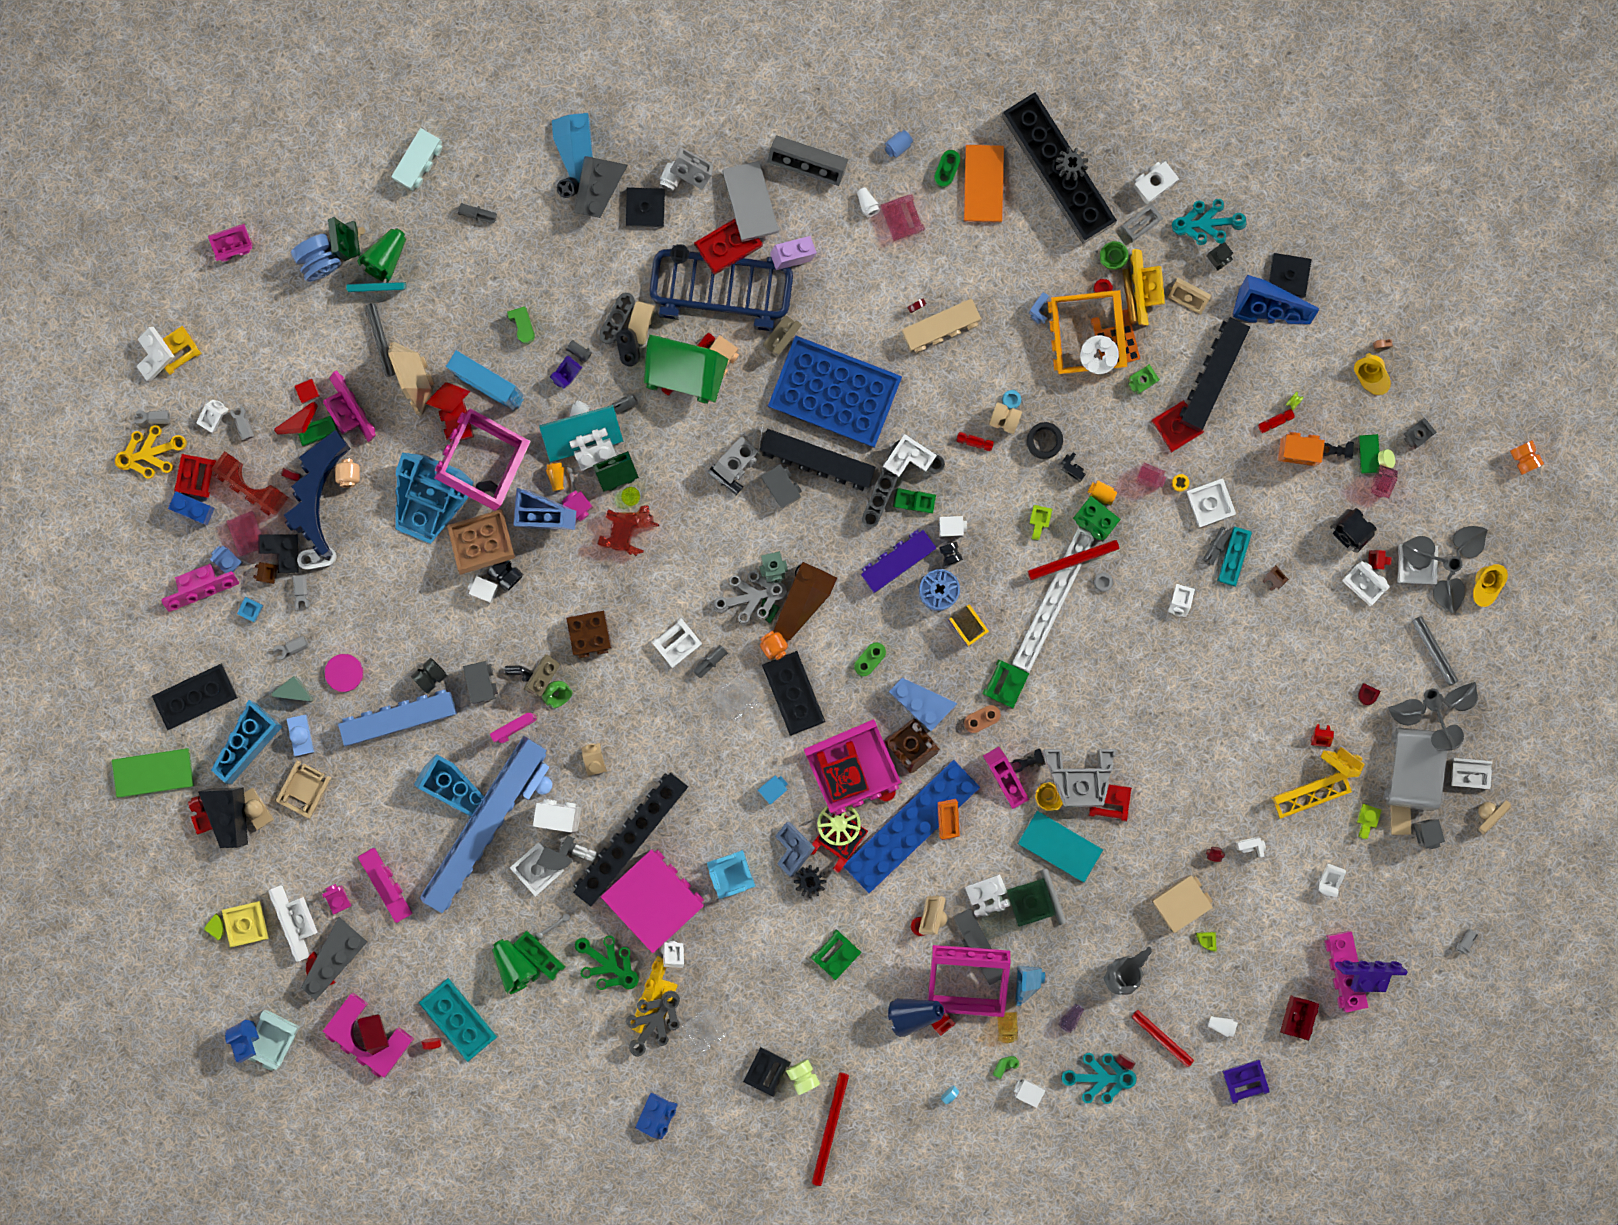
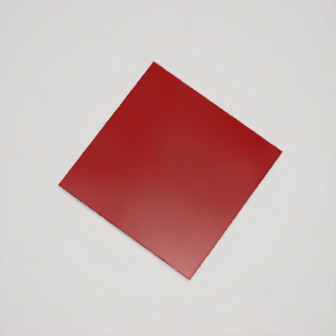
M445 382L425 404L452 413L471 391Z

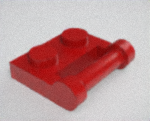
M181 454L174 491L209 498L210 492L208 491L216 460ZM205 464L201 490H196L200 465Z
M1109 784L1104 803L1123 806L1122 811L1089 807L1088 816H1104L1127 822L1132 788Z

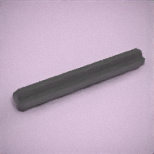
M370 303L366 305V311L385 376L391 377L396 373L388 354L389 348L375 303Z
M1423 617L1415 618L1412 622L1449 686L1456 684L1458 678Z

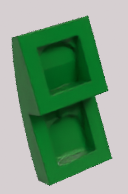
M896 488L893 507L933 514L936 495Z

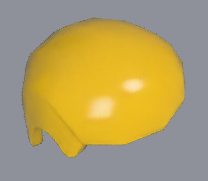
M1046 782L1038 786L1035 794L1038 806L1046 811H1057L1063 806L1054 782Z

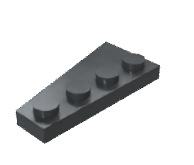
M338 917L301 988L316 1001L366 945L367 941Z

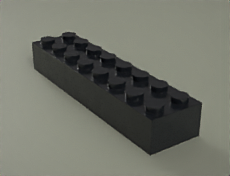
M1036 92L1002 113V119L1081 243L1085 244L1114 226L1117 222L1115 216L1086 171L1082 170L1084 172L1083 177L1077 174V180H1074L1072 175L1069 180H1066L1067 174L1065 173L1063 176H1060L1059 174L1062 169L1056 170V166L1060 164L1056 162L1057 157H1061V151L1067 154V148L1070 146ZM1069 160L1068 166L1075 168L1076 162Z

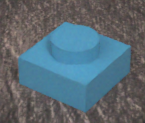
M245 597L237 614L252 622H256L264 605Z

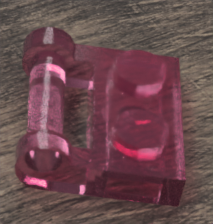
M913 194L880 205L893 242L926 230L924 224H921L915 208ZM906 203L914 227L909 228L901 204Z

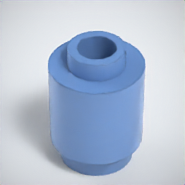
M899 131L885 143L886 147L884 149L890 157L894 156L897 158L911 147L913 139L907 131Z

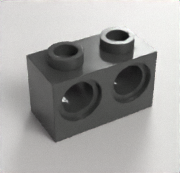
M1428 819L1413 823L1419 846H1423L1425 849H1435L1441 847L1440 843L1445 842L1439 819Z

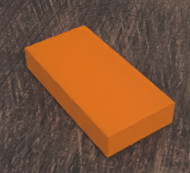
M952 799L937 802L940 839L945 840L959 837L958 801Z

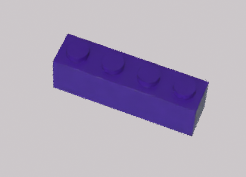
M917 529L909 535L910 539L905 543L900 541L893 546L894 551L890 554L885 552L877 558L879 561L876 564L872 565L869 563L862 568L863 573L861 577L873 593L879 591L937 549L924 530L919 532Z

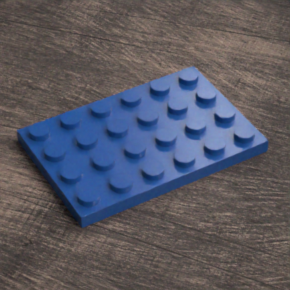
M795 335L768 407L875 448L902 376Z

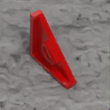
M316 402L310 403L277 426L274 431L277 435L305 433L318 405Z

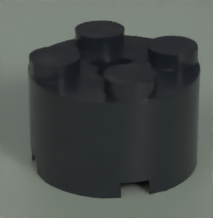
M1357 508L1354 510L1346 509L1330 526L1331 529L1334 528L1335 530L1333 535L1347 549L1349 546L1354 548L1353 552L1358 553L1375 536V531L1377 530L1374 524L1367 522L1363 518V513Z

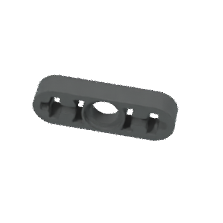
M622 293L613 306L600 331V339L603 343H614L617 333L622 330L635 305V299L630 293ZM629 297L631 304L625 306L626 314L616 309L618 306L622 308L623 302L621 300ZM616 313L623 316V320L619 324H615L612 321V317ZM610 323L613 327L618 328V330L613 329L611 333L613 338L605 340L604 332H609L611 327L607 325Z

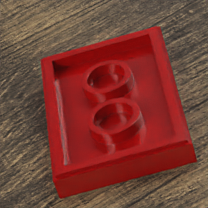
M735 219L694 242V246L714 275L763 247L759 238L742 242Z

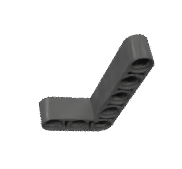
M900 440L896 441L893 444L888 458L890 457V455L892 454ZM939 455L934 460L941 462V468L933 469L930 465L927 469L928 472L938 474L944 469L945 461ZM884 467L862 516V524L869 529L878 525L898 479V476ZM885 479L889 480L891 487L883 489L880 486V482ZM875 497L883 499L884 503L881 507L874 506L872 501ZM870 514L876 518V522L871 525L865 521V517Z

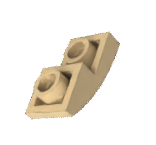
M640 301L635 303L628 328L636 333L638 344L644 345L646 344L649 325L652 324L655 306Z

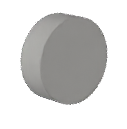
M1099 573L1094 578V586L1098 591L1106 592L1112 588L1113 578L1108 573Z

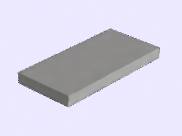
M755 161L722 169L741 241L744 242L779 233L760 162Z

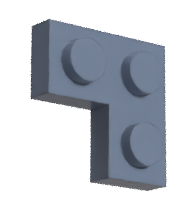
M786 822L775 836L788 849L777 864L789 877H792L810 856L815 847L791 822Z

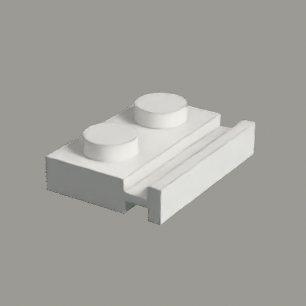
M1452 758L1450 786L1490 789L1492 761Z

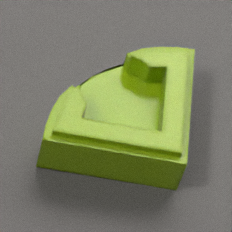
M216 913L204 930L218 941L223 936V922Z
M1216 932L1196 933L1197 940L1203 947L1210 951H1217Z

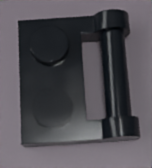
M760 1046L743 1082L774 1097L777 1092L775 1090L786 1068L790 1066L791 1061ZM776 1061L780 1064L769 1087L763 1084Z

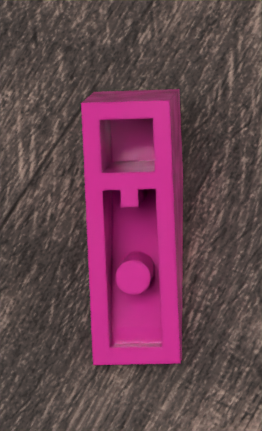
M997 747L983 755L985 762L1012 809L1028 801L1027 794L1001 748Z

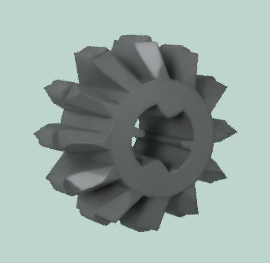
M1069 147L1067 148V154L1061 151V157L1056 159V162L1060 163L1056 166V170L1062 169L1059 175L1063 176L1066 173V180H1069L1071 175L1074 180H1077V174L1083 177L1084 172L1082 170L1086 171L1088 169V166L1085 165L1088 162V158L1082 159L1085 153L1077 154L1078 148H1075L1072 153ZM1069 160L1076 162L1075 168L1068 166Z

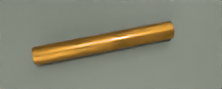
M1123 269L1130 324H1136L1137 317L1130 269Z

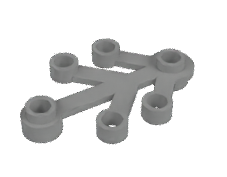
M753 570L748 574L749 581L751 583H758L766 588L765 590L758 591L741 581L739 576L733 575L729 579L730 585L741 589L747 594L729 599L718 597L714 600V609L718 613H725L730 606L749 602L744 612L738 615L739 622L747 624L760 599L768 597L764 606L757 610V616L760 619H766L774 602L785 597L787 592L786 586L782 582L767 583L766 579L759 576V573ZM756 574L757 579L752 580L750 576ZM734 578L739 580L737 584H732ZM778 587L781 590L779 593H774V588ZM723 601L725 604L723 607H718V602ZM765 610L766 615L760 616L759 612ZM742 615L748 616L746 621L741 620Z

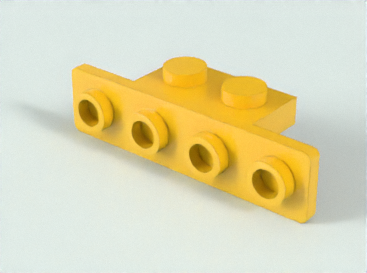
M1132 249L1130 261L1134 270L1132 281L1135 285L1134 301L1137 303V322L1139 325L1148 326L1147 307L1165 304L1162 266L1143 268L1142 250Z
M657 956L656 961L653 962L651 974L645 983V989L639 1001H653L660 999L667 991H676L678 984L662 979L667 968L664 967L662 957ZM660 1007L649 1009L646 1013H641L637 1008L634 1016L640 1017L655 1013ZM645 1024L638 1025L632 1030L641 1034Z

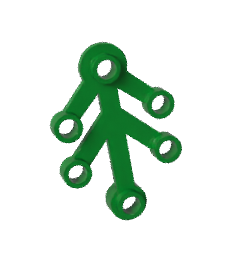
M608 935L603 940L607 948L608 959L593 949L587 938L582 937L575 942L577 952L587 953L603 965L593 968L584 967L581 970L583 978L588 979L593 975L611 972L618 976V978L608 980L600 978L596 982L599 990L617 985H622L625 989H633L637 986L639 976L631 969V950L628 947H622L619 950V956L623 958L624 970L617 966L614 948L615 938ZM607 938H611L613 940V943L611 945H608L606 943ZM580 942H584L586 944L585 949L579 948ZM623 949L628 950L627 956L621 954ZM585 969H588L590 971L589 976H585L583 974V971ZM627 976L632 977V983L626 982L625 979ZM601 980L606 983V986L603 988L599 986V981Z

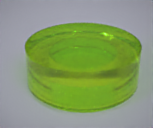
M627 487L621 494V499L627 506H635L641 498L640 492L635 487Z

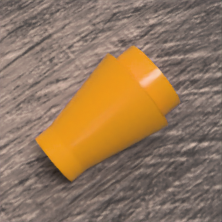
M562 463L547 464L545 471L551 483L552 491L563 490L564 467H562Z

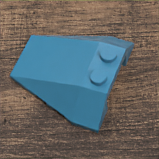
M402 453L396 469V530L431 544L466 502L468 496L434 478L437 473L435 467L439 462L438 460L426 455ZM448 465L445 472L473 486L474 481L463 471Z

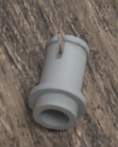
M1468 929L1461 942L1457 943L1458 947L1456 949L1467 955L1468 952H1471L1470 948L1479 935Z

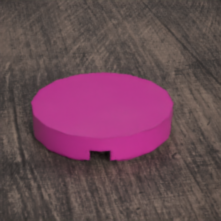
M339 654L328 661L325 667V678L333 689L339 692H349L357 688L361 683L363 667L356 657L349 654Z

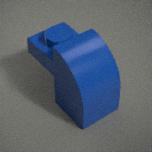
M243 1020L226 1030V1044H231L236 1062L242 1063L256 1055L252 1042L258 1040L259 1036L254 1021Z

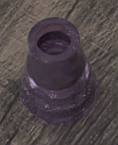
M1074 1004L1059 1019L1058 1025L1071 1034L1073 1030H1076L1084 1009Z

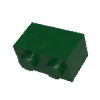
M629 451L593 465L603 492L612 491L620 485L630 484L639 478Z

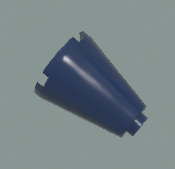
M897 998L890 1002L888 1008V1018L892 1020L894 1025L891 1026L892 1031L898 1037H906L941 1020L944 1015L943 1005L938 1001Z

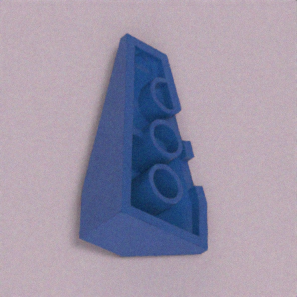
M1247 275L1239 288L1233 317L1251 323H1257V319H1268V323H1275V320L1281 319L1286 320L1288 324H1311L1319 308L1266 280Z

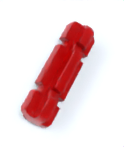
M1289 409L1283 412L1284 414L1280 413L1268 419L1267 422L1260 423L1258 425L1260 432L1265 433L1270 428L1273 429L1284 424L1286 421L1294 419L1293 411Z
M959 432L956 438L958 443H966V445L979 449L984 448L986 451H991L994 442L991 440L985 441L983 438L973 435L967 436L966 433Z

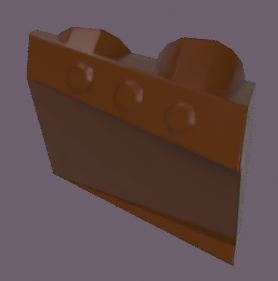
M915 718L885 741L909 773L916 772L932 757L937 755L940 750Z

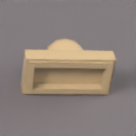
M254 787L244 793V812L256 830L261 829L274 820Z
M1506 800L1497 809L1496 805L1492 802L1482 803L1479 806L1478 813L1486 821L1478 830L1485 835L1510 810L1511 804Z
M927 896L919 933L922 935L938 934L939 928L945 926L947 922V915L943 911L945 897Z

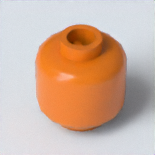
M771 631L760 639L762 641L760 648L768 659L776 658L779 660L786 655L785 650H787L788 644L779 632L774 633Z

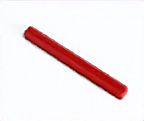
M1113 540L1028 571V576L1030 580H1034L1119 550V544L1117 540Z

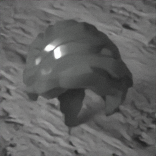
M1147 947L1145 951H1141L1135 957L1115 959L1113 963L1107 966V972L1103 979L1112 993L1129 995L1140 987L1144 976L1141 967L1144 966L1148 956L1152 953L1151 947Z

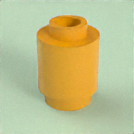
M1099 480L1096 483L1092 482L1087 491L1090 493L1089 497L1092 496L1098 502L1110 506L1117 495V491L1113 487Z

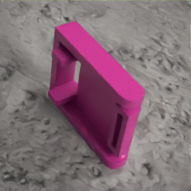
M526 713L490 733L493 742L505 743L509 741L508 737L534 723L537 717L534 713Z

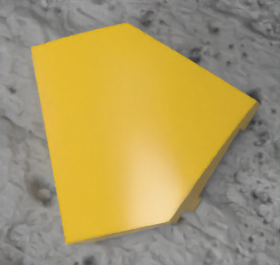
M1342 747L1339 748L1337 753L1324 750L1320 756L1346 777H1359L1365 766L1361 756L1352 755Z

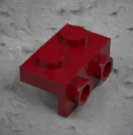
M1290 995L1280 1033L1309 1041L1313 1032L1315 1018L1318 1014L1319 1003Z

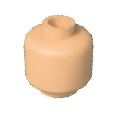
M342 459L341 463L335 466V482L340 484L342 488L355 487V484L360 481V466L354 463L352 459Z

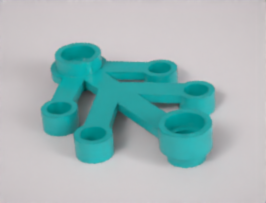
M1215 199L1212 203V208L1199 220L1192 221L1198 214L1205 211L1204 202L1199 200L1194 202L1193 209L1185 217L1174 219L1171 226L1173 232L1177 235L1187 234L1198 245L1207 243L1206 233L1213 237L1217 243L1222 244L1226 241L1225 231H1217L1213 227L1231 225L1235 230H1242L1246 227L1247 220L1246 216L1242 213H1235L1232 217L1212 219L1218 212L1224 209V201L1222 199ZM1194 228H1200V229L1203 230L1204 232H1199V233H1197V232H1196L1195 230H1193V229H1194Z
M1087 1052L1083 1055V1061L1090 1065L1098 1074H1076L1073 1070H1065L1061 1075V1080L1067 1086H1072L1076 1082H1098L1089 1091L1082 1094V1100L1085 1103H1091L1094 1097L1108 1083H1116L1109 1092H1104L1101 1095L1103 1103L1110 1104L1123 1088L1130 1089L1136 1084L1137 1077L1135 1073L1129 1069L1123 1070L1116 1063L1112 1054L1105 1053L1102 1056L1103 1063L1110 1065L1117 1074L1109 1075L1095 1060L1094 1055ZM1087 1055L1092 1056V1060L1090 1062L1085 1061V1057ZM1105 1056H1111L1109 1063L1105 1062ZM1071 1074L1072 1080L1067 1081L1065 1076ZM1126 1075L1130 1076V1081L1127 1083L1123 1081ZM1086 1094L1091 1095V1099L1089 1101H1086L1084 1099V1096ZM1109 1094L1110 1100L1104 1101V1095Z

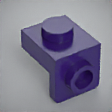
M566 356L557 370L550 375V378L555 385L565 389L574 381L583 367L571 357Z

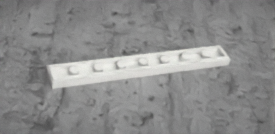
M1078 527L1064 558L1090 549L1094 541L1091 533ZM1082 563L1056 572L1012 663L1013 666L1028 673L1030 672Z

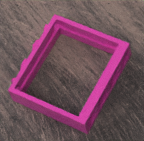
M470 408L465 414L462 412L457 422L460 424L450 435L452 441L443 450L442 455H444V458L436 465L435 471L437 473L434 478L496 511L505 499L530 441ZM468 422L515 447L493 497L445 472Z
M933 945L927 1000L940 1002L944 1007V1013L1004 1017L1011 965L1010 951ZM937 964L1002 968L999 1000L934 995Z

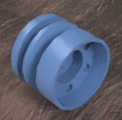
M326 234L313 236L295 246L290 252L297 265L304 264L300 271L302 274H305L304 279L306 282L322 279L330 275L342 264L340 259L336 258V255L328 252L331 249V243Z
M936 569L929 572L922 579L919 586V596L922 603L934 611H943L950 608L957 601L960 594V585L957 578L951 572L944 569ZM936 585L939 587L944 586V594L935 593Z

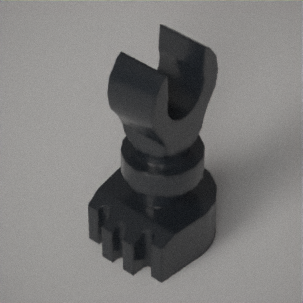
M1348 441L1345 447H1342V445L1336 447L1329 443H1324V446L1329 448L1328 453H1323L1324 457L1337 454V456L1345 455L1344 459H1353L1354 442Z
M1041 748L1035 750L1033 757L1030 755L1027 756V759H1015L1012 762L1021 763V768L1014 772H1021L1028 766L1034 767V764H1037L1038 767L1046 765Z

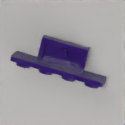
M1344 960L1343 962H1335L1334 965L1343 974L1354 975L1350 987L1354 992H1386L1392 975H1407L1408 973L1402 967V964L1397 961L1366 962L1361 960L1359 962Z

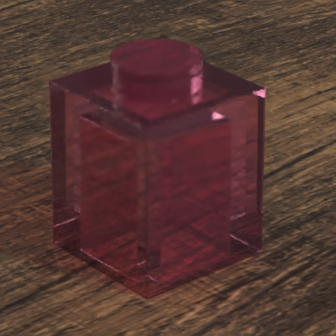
M1144 462L1135 482L1157 490L1159 487H1163L1165 483V471Z
M1379 465L1371 483V493L1377 497L1389 499L1397 482L1398 471Z

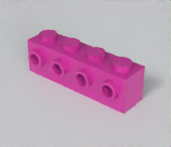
M1352 931L1326 935L1327 940L1324 943L1326 951H1330L1331 955L1329 966L1331 971L1334 970L1335 973L1333 985L1335 990L1338 989L1340 997H1337L1339 1009L1342 1008L1344 1012H1351L1369 1008L1366 993L1354 992L1350 988L1354 975H1345L1334 966L1335 962H1343L1344 960L1359 962Z

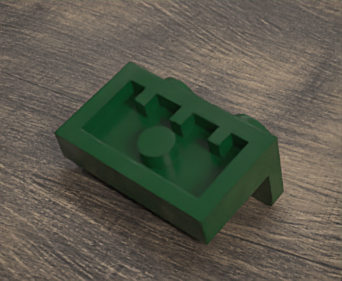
M335 217L328 219L332 253L343 261L359 256L360 247L356 222L351 221L344 224Z

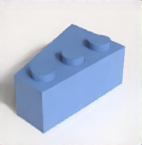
M516 488L514 526L530 529L575 530L576 510L529 490Z
M901 678L889 691L930 732L957 705L956 702L904 678Z

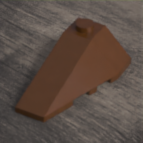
M802 562L773 632H779L783 638L791 640L830 596L837 577Z

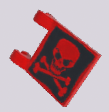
M853 741L846 743L850 756L831 763L827 762L823 751L817 753L833 803L870 790Z
M853 820L847 822L849 825L857 826V823ZM861 826L857 837L849 844L842 846L826 842L819 834L812 844L815 849L811 855H814L822 845L840 858L833 867V871L839 873L868 831ZM824 827L822 829L823 834L826 835L832 827ZM846 828L850 837H853L856 830ZM834 831L828 839L836 842L837 832ZM841 832L840 842L847 841V837Z

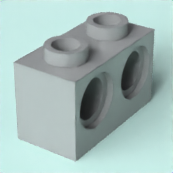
M740 437L719 459L713 469L731 484L735 479L739 480L745 474L744 469L746 467L751 468L757 461L755 457L758 450L743 437ZM728 465L733 466L735 470L730 469Z

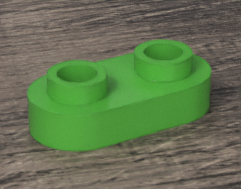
M875 642L868 646L855 662L854 668L858 675L868 676L872 673L886 655L884 645ZM875 648H878L880 650V654L878 656H875L873 654V650ZM862 663H866L868 665V668L866 670H862L860 668V665Z

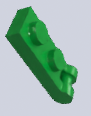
M528 930L513 944L552 981L557 977L556 975L560 970L563 971L566 968ZM550 961L554 964L551 970L546 967Z

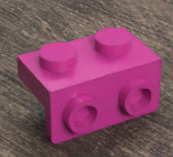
M245 223L208 235L216 261L221 260V262L230 260L233 255L239 254L242 256L248 254L253 246Z

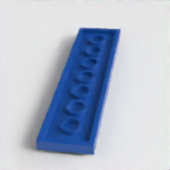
M952 760L864 844L843 867L870 893L939 827L937 802L956 799L959 808L980 786L955 760Z

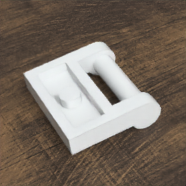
M679 618L677 623L658 639L654 638L651 641L672 668L702 645L682 618ZM683 628L686 633L664 649L662 644Z

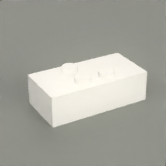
M544 799L543 802L536 803L533 826L565 832L578 831L581 807H576L575 803L565 802L562 805L557 804V800Z

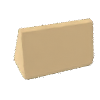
M1177 278L1167 297L1201 315L1210 300L1211 294Z

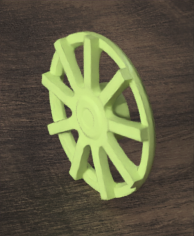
M828 806L821 811L817 826L821 837L826 842L842 846L849 844L857 837L861 822L859 814L853 807L845 808L846 812L849 809L854 814L846 819L844 818L846 812L842 813L841 816L835 815L834 818L825 813L829 810ZM825 816L831 820V823L821 824L822 817ZM857 819V826L847 824L848 821ZM832 827L826 835L823 834L821 828ZM846 828L856 830L853 837H850ZM834 831L837 832L836 842L828 839ZM841 832L845 834L848 839L847 841L840 842Z

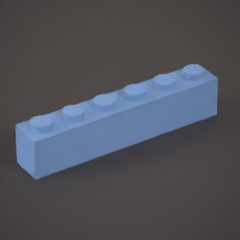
M446 689L434 692L435 696L428 698L427 695L417 697V701L409 703V700L399 702L398 707L391 708L389 705L379 708L380 712L374 714L372 711L361 713V717L354 719L353 716L342 719L343 723L338 724L344 746L353 745L456 715L457 710L452 693L446 692Z

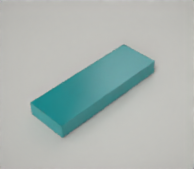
M406 282L346 285L348 292L406 289Z
M1233 526L1217 579L1218 582L1236 587L1252 531Z

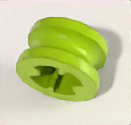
M1296 391L1288 400L1286 406H1291V410H1294L1304 397L1298 396Z

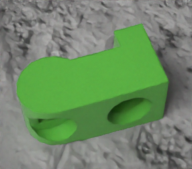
M526 306L508 311L507 314L510 321L515 320L519 341L523 344L532 343L535 333Z

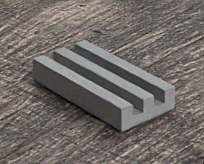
M1151 203L1122 225L1121 228L1133 242L1159 223L1163 217ZM1149 210L1153 211V213H1151L1149 216H1147L1133 228H1131L1130 230L1128 229L1129 225H1131L1133 222H1135ZM1155 215L1157 216V219L1151 222L1148 226H1146L1136 235L1132 234L1135 230H1137L1139 227H1141Z

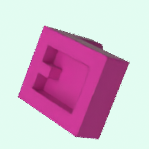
M334 884L325 888L326 893L322 894V896L326 898L333 915L352 906L342 885L337 887Z

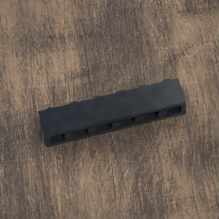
M1231 317L1227 321L1223 320L1218 330L1221 334L1219 338L1215 337L1211 345L1213 349L1211 356L1207 355L1203 362L1205 369L1203 373L1199 372L1195 382L1198 384L1195 390L1191 389L1187 400L1190 401L1187 407L1183 406L1179 417H1181L1179 423L1199 432L1204 429L1250 326Z
M768 428L760 447L763 457L772 460L774 457L779 458L781 463L789 466L792 463L799 465L798 469L805 472L810 470L816 471L817 476L825 479L828 476L833 477L835 482L845 485L846 482L853 484L852 488L859 491L868 490L876 468L873 465Z

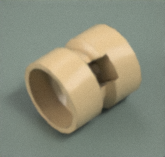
M997 402L989 425L998 429L1003 427L1004 431L1014 434L1022 411L1015 408L1009 410L1007 405Z

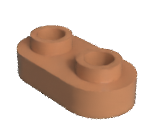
M989 705L968 715L964 720L965 729L968 732L976 733L997 723L1001 716L1000 710L996 706ZM989 711L994 712V718L990 719L987 716ZM971 720L977 721L976 727L970 725Z

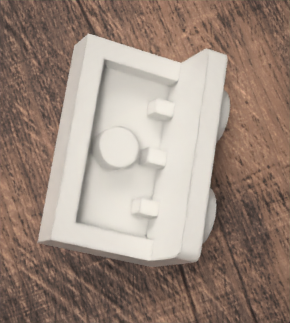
M1363 561L1357 563L1342 580L1369 606H1372L1390 588L1387 580L1377 575L1373 571L1372 566Z

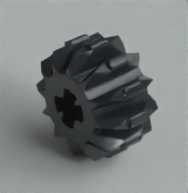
M809 865V872H806L805 868L802 867L801 871L804 874L796 873V876L801 878V880H794V883H801L800 886L796 887V891L804 889L801 896H804L806 891H808V897L812 898V891L815 892L816 896H819L817 888L822 891L825 890L820 883L825 884L827 880L819 879L825 875L824 872L817 875L819 867H816L815 871L812 872V865ZM812 876L814 877L815 885L808 887L805 879Z

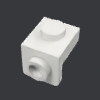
M1327 864L1319 881V891L1325 896L1337 897L1338 889L1344 879L1346 870Z

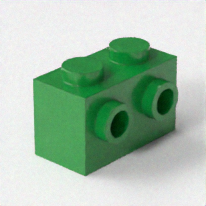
M1092 496L1087 499L1073 517L1080 527L1087 529L1095 539L1102 542L1121 520Z

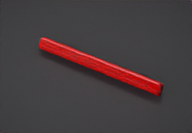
M840 1072L838 1075L812 1178V1184L815 1186H821L849 1079V1074Z

